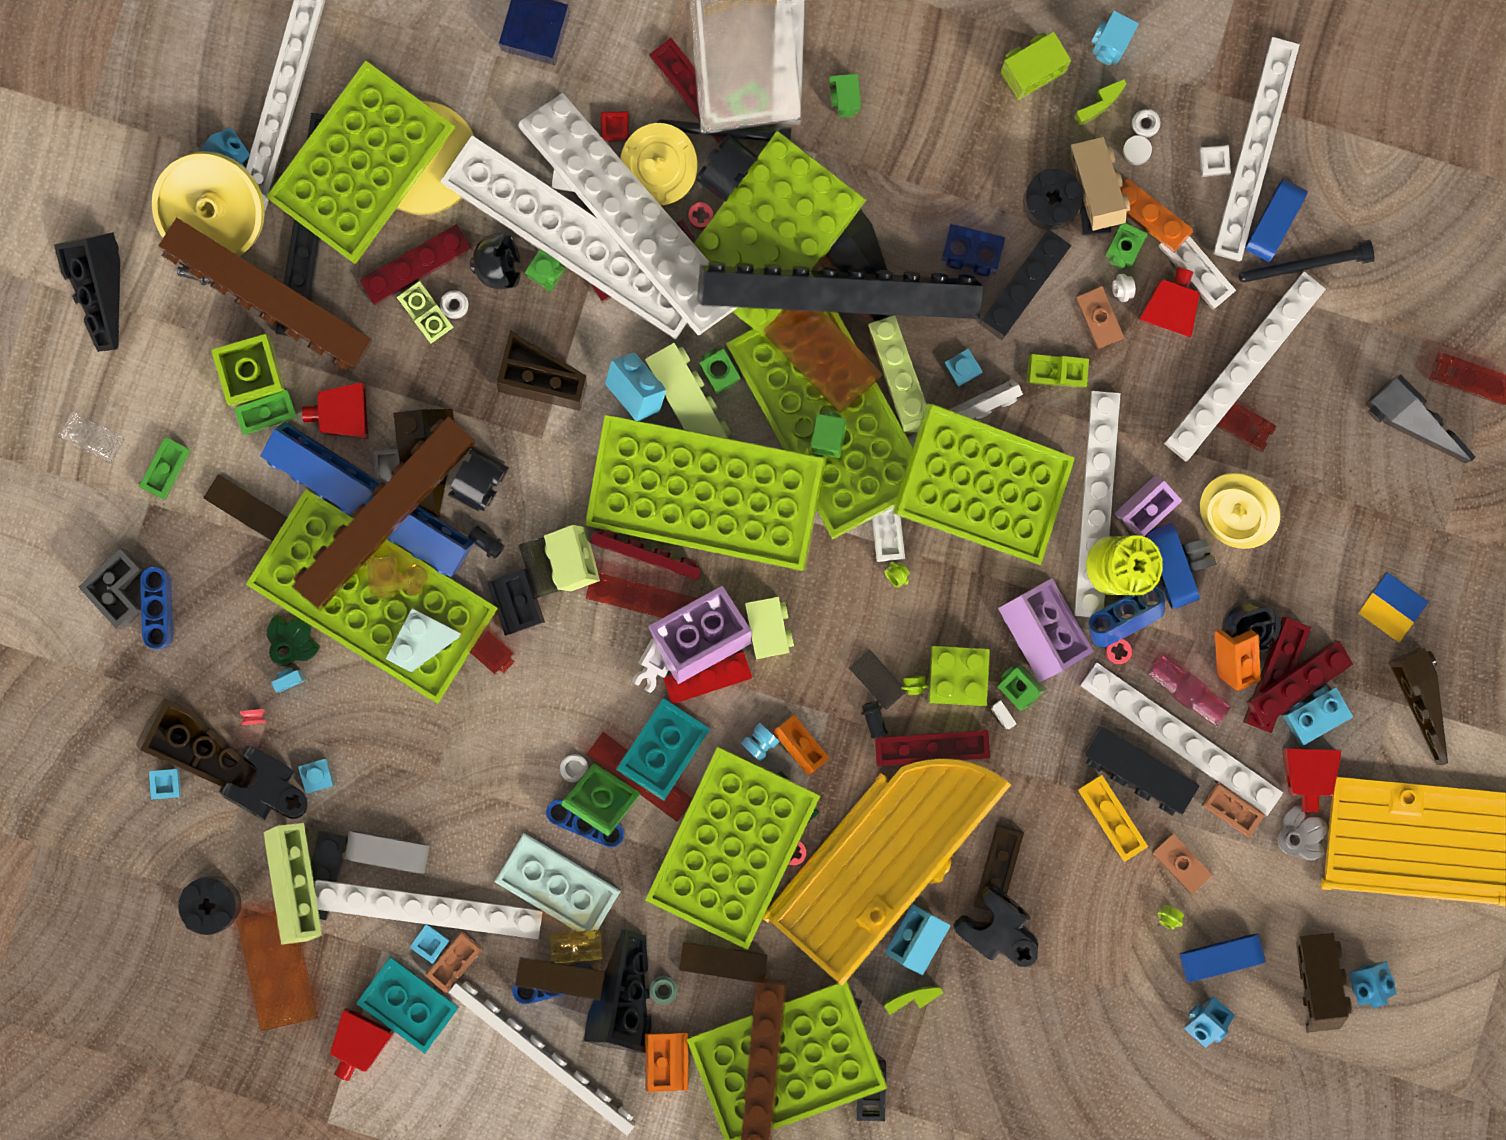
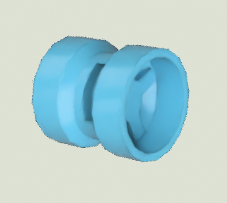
M759 722L754 728V733L750 737H745L741 744L761 762L766 757L768 749L774 748L780 741Z

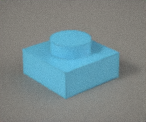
M969 348L944 362L946 369L958 388L983 373Z
M291 667L276 674L278 679L271 683L276 692H282L306 681L301 670L293 671Z
M327 759L298 766L306 794L335 786Z
M179 769L149 771L151 800L181 797Z
M426 924L410 948L433 964L450 939Z

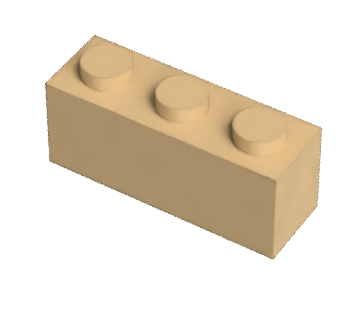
M1104 137L1072 144L1070 159L1077 181L1082 187L1083 201L1092 230L1126 223V211H1130V204L1127 194L1122 195L1120 187H1122L1121 174L1119 170L1114 171L1112 163H1115V157L1112 147H1107Z

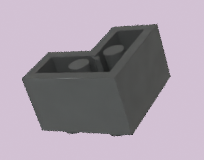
M120 548L80 584L78 588L116 629L123 630L141 614V607L128 594L126 589L141 576L145 569L128 550Z

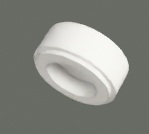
M1133 136L1123 146V156L1132 165L1145 163L1152 153L1151 143L1143 136Z
M578 754L565 757L560 765L562 777L572 783L578 782L589 769L586 759Z

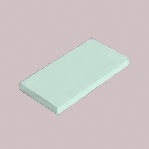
M526 833L522 834L494 881L591 940L621 892L620 889Z

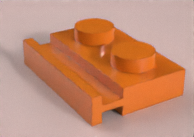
M645 1033V1091H688V1033Z

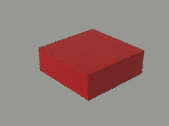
M629 111L600 112L602 139L605 142L627 141L630 137Z

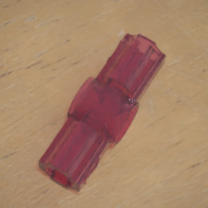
M1164 656L1159 658L1148 673V676L1168 690L1176 701L1189 710L1193 709L1216 727L1231 708L1210 692L1202 681L1188 672L1185 673Z

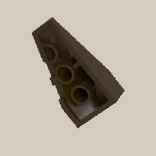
M1418 648L1388 663L1436 764L1445 765L1448 763L1438 675L1435 669L1437 662L1430 650Z
M166 698L163 699L150 716L136 743L140 751L221 787L225 783H231L240 788H247L255 773V770L192 710Z

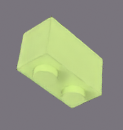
M571 525L544 536L546 542L545 552L550 559L553 569L552 579L558 590L574 591L600 581L586 527Z
M779 597L745 603L749 626L752 631L756 660L790 653L789 647H793L794 643L791 630L785 631L783 619H788L786 603H780Z

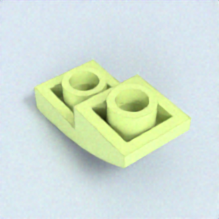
M420 281L397 296L430 344L453 328Z

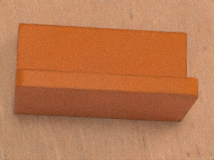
M1216 630L1215 647L1218 677L1236 691L1261 681L1258 634L1253 630H1249L1232 638L1223 630Z

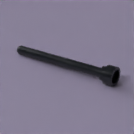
M659 119L656 122L670 124L679 128L684 133L726 137L730 134L734 138L768 142L777 131L791 140L792 127L780 126V128H774V131L666 119Z
M1371 240L1360 241L1358 245L1353 246V249L1243 271L1239 274V280L1246 283L1352 260L1362 264L1370 263L1375 260L1374 249Z

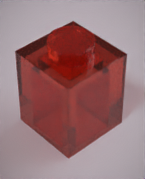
M487 631L470 650V653L495 675L500 671L505 674L515 663L512 657L516 653L491 631Z

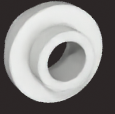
M1142 109L1134 115L1132 128L1139 136L1151 137L1160 128V118L1153 110ZM1141 120H1149L1151 126L1149 128H1143L1141 126Z
M1118 274L1116 280L1112 283L1113 294L1115 297H1118L1120 302H1127L1128 299L1135 296V282L1132 276Z
M456 290L445 293L440 301V308L443 314L451 319L461 318L466 314L469 307L466 296ZM453 300H457L460 303L459 308L456 310L450 309V303Z

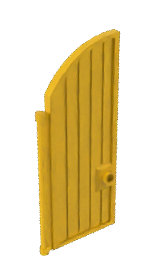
M953 759L925 760L903 766L889 782L886 775L879 773L874 779L875 782L767 908L763 920L774 924L830 976L843 985L1011 786L1008 781L985 767Z
M1337 777L1334 794L1331 797L1325 877L1321 879V889L1360 891L1506 906V792Z

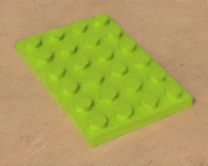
M365 60L266 198L352 263L356 264L456 127Z
M777 131L757 157L759 159L747 171L748 174L739 186L735 187L727 202L723 203L694 242V245L709 262L725 263V266L736 267L737 263H748L754 265V268H764L767 264H773L787 270H792L793 266H805L810 268V271H814L866 202L863 196ZM738 307L732 312L760 335L765 336L784 310Z
M927 404L892 514L1041 565L1075 457L933 404Z
M718 746L645 901L748 950L821 795Z
M848 980L843 985L835 983L786 1001L773 1130L887 1089L888 1086ZM753 1014L687 1039L724 1140H741Z

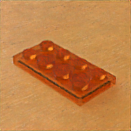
M786 310L763 330L765 336L840 414L882 377V373L823 311Z
M276 911L236 920L260 1031L317 1019L318 1016L302 943L281 945Z

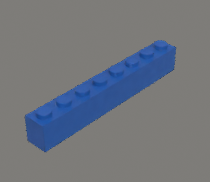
M283 422L273 430L260 457L267 460L271 467L286 472L293 481L308 486L315 491L317 496L330 500L338 505L342 512L352 515L362 503L367 505L374 497L371 495L374 489L382 483L287 422ZM419 506L387 539L391 543L401 545L409 550L413 557L425 560L440 574L450 577L461 568L475 543L469 537Z

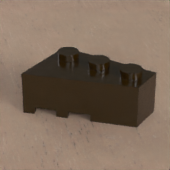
M510 330L497 379L498 392L580 411L587 386V376Z
M1334 933L1300 936L1296 942L1300 979H1303L1306 996L1302 998L1303 1006L1308 1008L1310 1023L1306 1024V1032L1341 1029L1349 1017L1348 1014L1352 1013L1350 997H1345L1343 987L1347 985L1345 969H1340L1338 959L1342 957L1340 941H1335Z

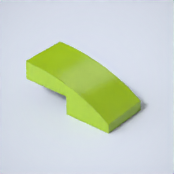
M1125 79L1098 90L1095 95L1098 103L1076 112L1074 118L1078 127L1098 117L1115 102L1127 85Z
M1030 354L1028 355L1026 383L1087 387L1089 359Z
M939 985L918 987L891 997L883 1002V1006L889 1015L913 999L919 1008H922L944 992Z

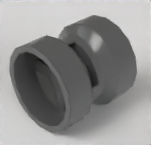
M1209 538L1182 545L1184 554L1188 555V565L1191 572L1217 565L1215 557L1210 555L1211 542Z

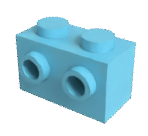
M1113 11L1108 23L1101 22L1091 43L1096 45L1092 53L1097 55L1096 59L1106 65H1111V63L1117 65L1139 23Z
M635 352L611 361L605 385L635 421L659 414L666 389L648 369L647 365L642 362Z
M1326 685L1320 687L1312 693L1313 698L1304 703L1300 701L1282 715L1299 745H1305L1353 718L1337 687L1329 689Z
M912 904L885 954L903 966L923 975L951 925Z

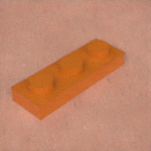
M1128 178L1120 187L1122 195L1127 194L1130 204V211H1126V216L1175 253L1193 233V228Z

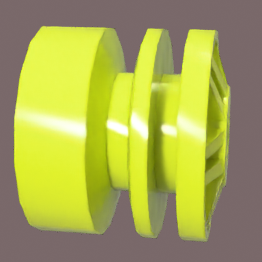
M1143 536L1104 537L1096 541L1092 546L1086 560L1087 575L1091 584L1098 591L1107 595H1144L1153 590L1159 582L1163 570L1162 557L1158 547L1150 539Z

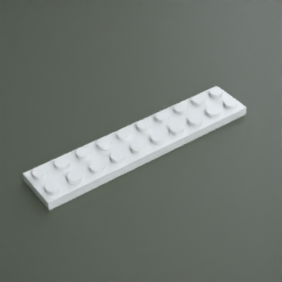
M563 93L519 121L518 127L698 336L738 308L701 306L697 300L700 265H708L709 261Z
M473 135L470 137L440 181L442 185L538 249L552 256L562 265L675 340L677 339L687 322L596 217Z

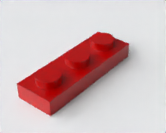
M743 651L726 657L679 684L673 675L663 679L671 703L676 704L752 679V675Z

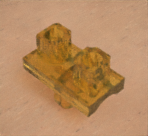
M574 929L568 933L549 934L551 962L569 963L603 959L600 929L578 932L577 929Z

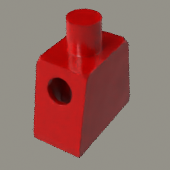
M1178 266L1172 282L1160 278L1138 317L1139 320L1191 338L1200 292L1188 288L1194 272Z
M355 383L318 392V405L302 406L303 422H319V431L322 434L369 439L366 385L363 383Z
M1282 748L1288 793L1302 795V812H1319V795L1333 796L1341 750Z
M347 1007L341 1015L330 1051L331 1056L340 1060L334 1075L342 1080L350 1081L356 1068L363 1072L368 1071L395 1032Z

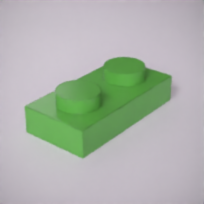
M288 390L234 408L244 436L298 418Z
M164 437L139 487L166 500L192 450Z

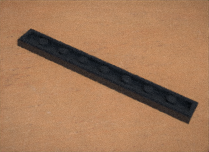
M311 113L307 140L325 117L324 114ZM294 219L284 285L311 301L321 239ZM277 323L276 334L288 336L283 332L285 327Z

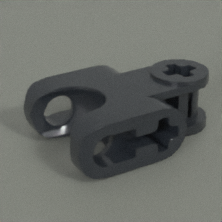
M253 746L245 747L243 757L246 762L256 768L258 775L256 781L247 788H240L231 783H225L219 790L223 798L264 821L271 809L286 818L298 819L306 813L308 807L305 794L288 783L294 771ZM295 797L298 798L300 808L294 807L292 810H288L289 806L286 801L288 799L293 800Z
M989 884L983 890L982 898L983 902L992 910V918L985 922H976L967 915H962L953 923L955 932L989 960H994L1001 952L1019 967L1031 966L1037 960L1039 943L1037 937L1024 927L1030 920L1029 914L998 887Z

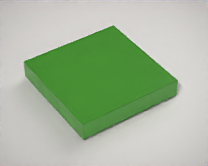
M593 762L564 798L562 806L609 836L638 800L640 792Z

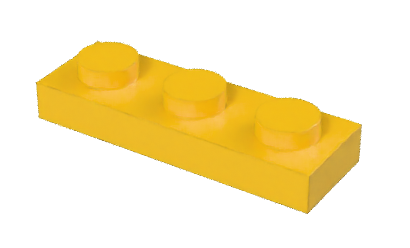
M1102 774L1077 789L1123 862L1148 847Z

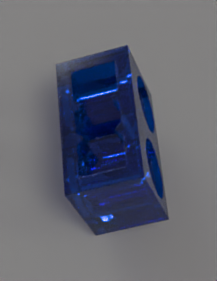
M950 224L941 261L946 262L947 267L962 270L964 266L974 269L973 273L989 277L990 273L995 274L997 272L1005 237ZM954 242L963 243L966 247V252L962 255L954 254L951 250V244ZM989 249L993 253V260L989 262L982 261L978 256L979 250Z

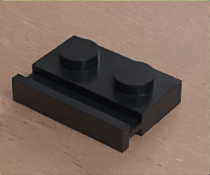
M523 569L487 582L494 604L498 608L497 613L505 636L545 623L528 569Z

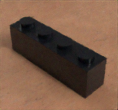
M1048 229L981 320L980 325L1000 340H1003L1072 245Z
M1103 726L1098 727L1082 756L1087 758L1085 764L1099 772L1102 768L1112 773L1110 779L1123 787L1126 783L1136 788L1134 793L1146 801H1149L1151 797L1160 802L1158 808L1171 816L1175 812L1183 815L1200 787L1197 783Z

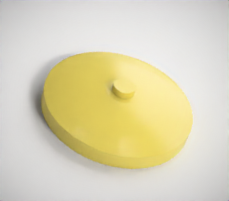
M428 101L422 102L452 123L456 128L397 207L408 213L422 215L444 211L462 199V197L442 185L440 181L470 137L474 136L469 125L459 114L444 105Z
M202 151L180 157L161 173L152 194L153 218L162 238H164L177 217L240 257L256 242L263 227L265 207L257 182L240 163L220 153Z

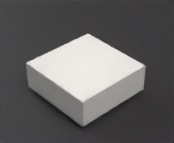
M1229 145L1199 148L1202 177L1228 175L1231 173Z
M1001 700L991 705V710L1004 729L1009 730L1017 724Z

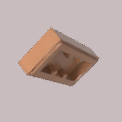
M1103 286L1076 297L1097 350L1124 339Z
M1219 782L1215 784L1201 805L1248 838L1251 837L1265 816L1264 813Z
M1173 833L1152 851L1153 855L1190 894H1193L1212 876L1207 868Z
M461 931L426 972L425 976L443 992L447 993L483 951V948Z

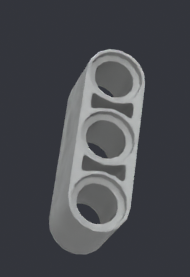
M349 831L344 859L425 874L430 845L359 831Z

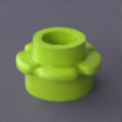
M890 562L889 567L884 570V574L889 582L897 588L903 584H909L907 577L910 575L908 568L901 562Z
M924 675L908 676L903 678L904 686H901V689L907 690V695L923 694L924 688H928L929 684H926V676Z
M1164 905L1162 910L1157 912L1160 917L1159 923L1172 930L1175 927L1183 926L1182 920L1185 915L1178 909Z

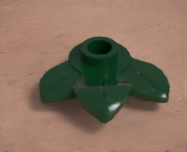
M276 615L269 622L266 633L271 643L269 655L276 665L289 666L295 660L308 661L320 649L319 644L309 640L311 625L300 618H295L287 624L283 618ZM285 647L289 652L287 655L282 656L278 653V650Z

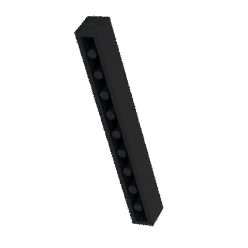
M716 261L708 262V265H700L697 300L701 306L967 319L980 318L983 285L975 279V276L960 274L958 278H948V275L942 273H932L931 277L920 276V273L910 271L904 272L903 275H893V272L886 270H877L876 274H865V271L861 269H849L848 273L837 272V269L822 267L820 271H810V268L805 266H793L792 270H787L773 264H767L764 268H754L752 264L737 263L736 267L725 266V263Z

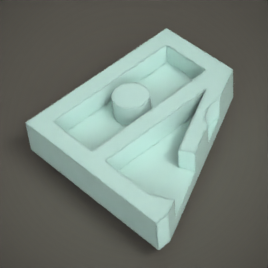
M411 609L386 659L413 672L453 641L460 638L461 633L415 609Z

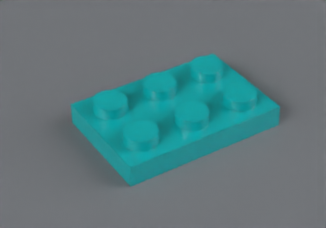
M663 698L616 770L664 801L705 739L710 728Z
M392 956L356 1003L424 1054L459 1009L457 1004Z

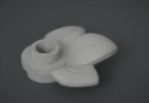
M1302 804L1295 805L1286 812L1283 818L1284 829L1278 835V846L1287 855L1298 854L1306 860L1318 859L1325 854L1319 841L1327 834L1328 822L1320 817L1307 818L1306 812H1302ZM1290 836H1293L1295 838V845H1292L1290 843Z

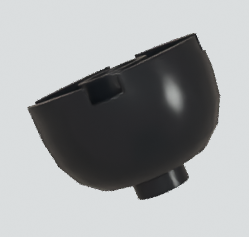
M507 232L495 233L483 238L477 244L473 257L470 259L472 272L477 275L478 279L485 286L492 289L515 288L520 281L521 272L515 273L514 261L520 263L518 248L511 235L506 236Z
M1256 599L1242 600L1235 603L1228 609L1222 622V630L1232 638L1249 630L1256 632L1259 636V655L1269 649L1267 644L1271 642L1272 638L1276 641L1281 628L1280 617L1269 605Z

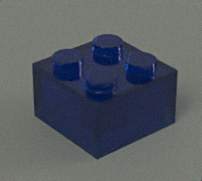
M511 0L499 40L501 51L556 65L570 16L569 5L554 0Z

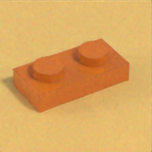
M795 714L773 731L807 776L830 759Z

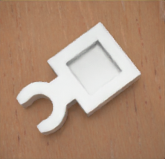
M651 639L638 662L644 666L643 670L636 673L632 679V683L639 686L641 680L646 678L647 685L644 690L650 693L656 687V676L659 675L665 678L669 671L654 639Z

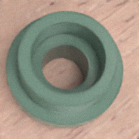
M659 976L651 982L649 993L656 1003L669 1004L676 998L678 987L671 977ZM667 985L669 987L668 994H660L658 991L659 986Z

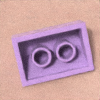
M1053 578L998 608L1039 682L1062 672L1094 652Z
M723 586L649 626L663 661L678 684L752 644V631Z

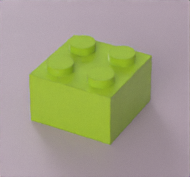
M1054 31L1048 35L1043 32L1030 41L1031 45L1022 50L1021 47H1017L1006 55L1007 59L1003 61L1001 74L1017 100L1022 99L1066 72L1071 59Z
M267 334L211 350L227 405L236 407L286 390L272 339Z
M931 646L928 703L987 706L990 649Z

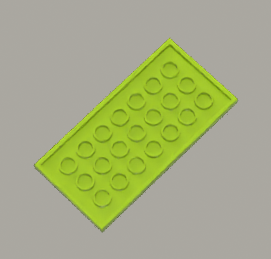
M788 310L779 316L765 336L752 329L726 343L782 449L826 458L816 511L832 540L895 506L913 447L838 312ZM825 412H835L840 414L841 418L846 419L847 426L840 458L812 453L811 443L817 414L824 415Z
M607 414L604 416L585 526L804 571L826 458Z
M305 489L246 585L431 701L439 704L498 608L448 576L440 574L424 561L413 557L403 548L386 540L333 599L319 611L292 587L296 582L293 578L304 566L307 569L315 561L313 559L314 554L323 545L328 547L335 540L332 536L341 525L348 526L354 518L308 489ZM411 609H415L461 633L460 638L453 641L413 672L386 659Z

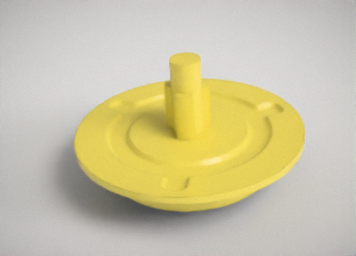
M665 123L648 124L636 130L626 141L620 157L621 161L660 205H668L684 197L693 186L698 172L697 152L690 138L679 128Z
M1243 473L1224 474L1212 480L1202 493L1200 513L1204 525L1216 539L1226 545L1242 549L1255 548L1270 540L1278 529L1280 523L1279 503L1271 489L1253 476Z

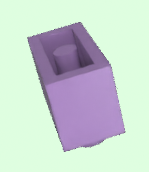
M1155 475L1123 504L1114 515L1134 536L1144 537L1182 500L1163 479Z

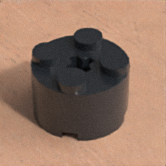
M730 134L719 145L720 151L715 148L705 160L708 167L704 166L695 179L725 202H727L735 187L737 188L748 174L747 171L759 159L755 153Z
M1045 169L1031 180L1024 193L1023 204L1027 217L1035 226L1044 230H1056L1070 224L1082 205V187L1073 175L1064 170ZM1052 194L1057 196L1056 200L1058 201L1054 205L1048 203V197Z
M473 446L468 453L472 456L469 461H463L451 484L450 489L452 490L448 493V496L479 512L480 510L485 511L487 506L491 505L497 494V491L493 490L494 486L497 487L499 482L504 480L509 467L505 465V461L477 446Z
M206 876L197 879L183 889L178 904L179 915L186 928L201 935L216 934L230 927L237 919L241 911L239 891L228 880L220 876ZM208 900L211 903H215V908L211 909V911L209 908H205V902H208Z

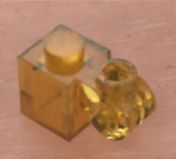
M396 556L368 559L366 562L370 594H378V599L395 597V592L406 590V595L423 594V586L428 580V574L424 568L412 565L407 569L406 575H402L399 572L398 557Z

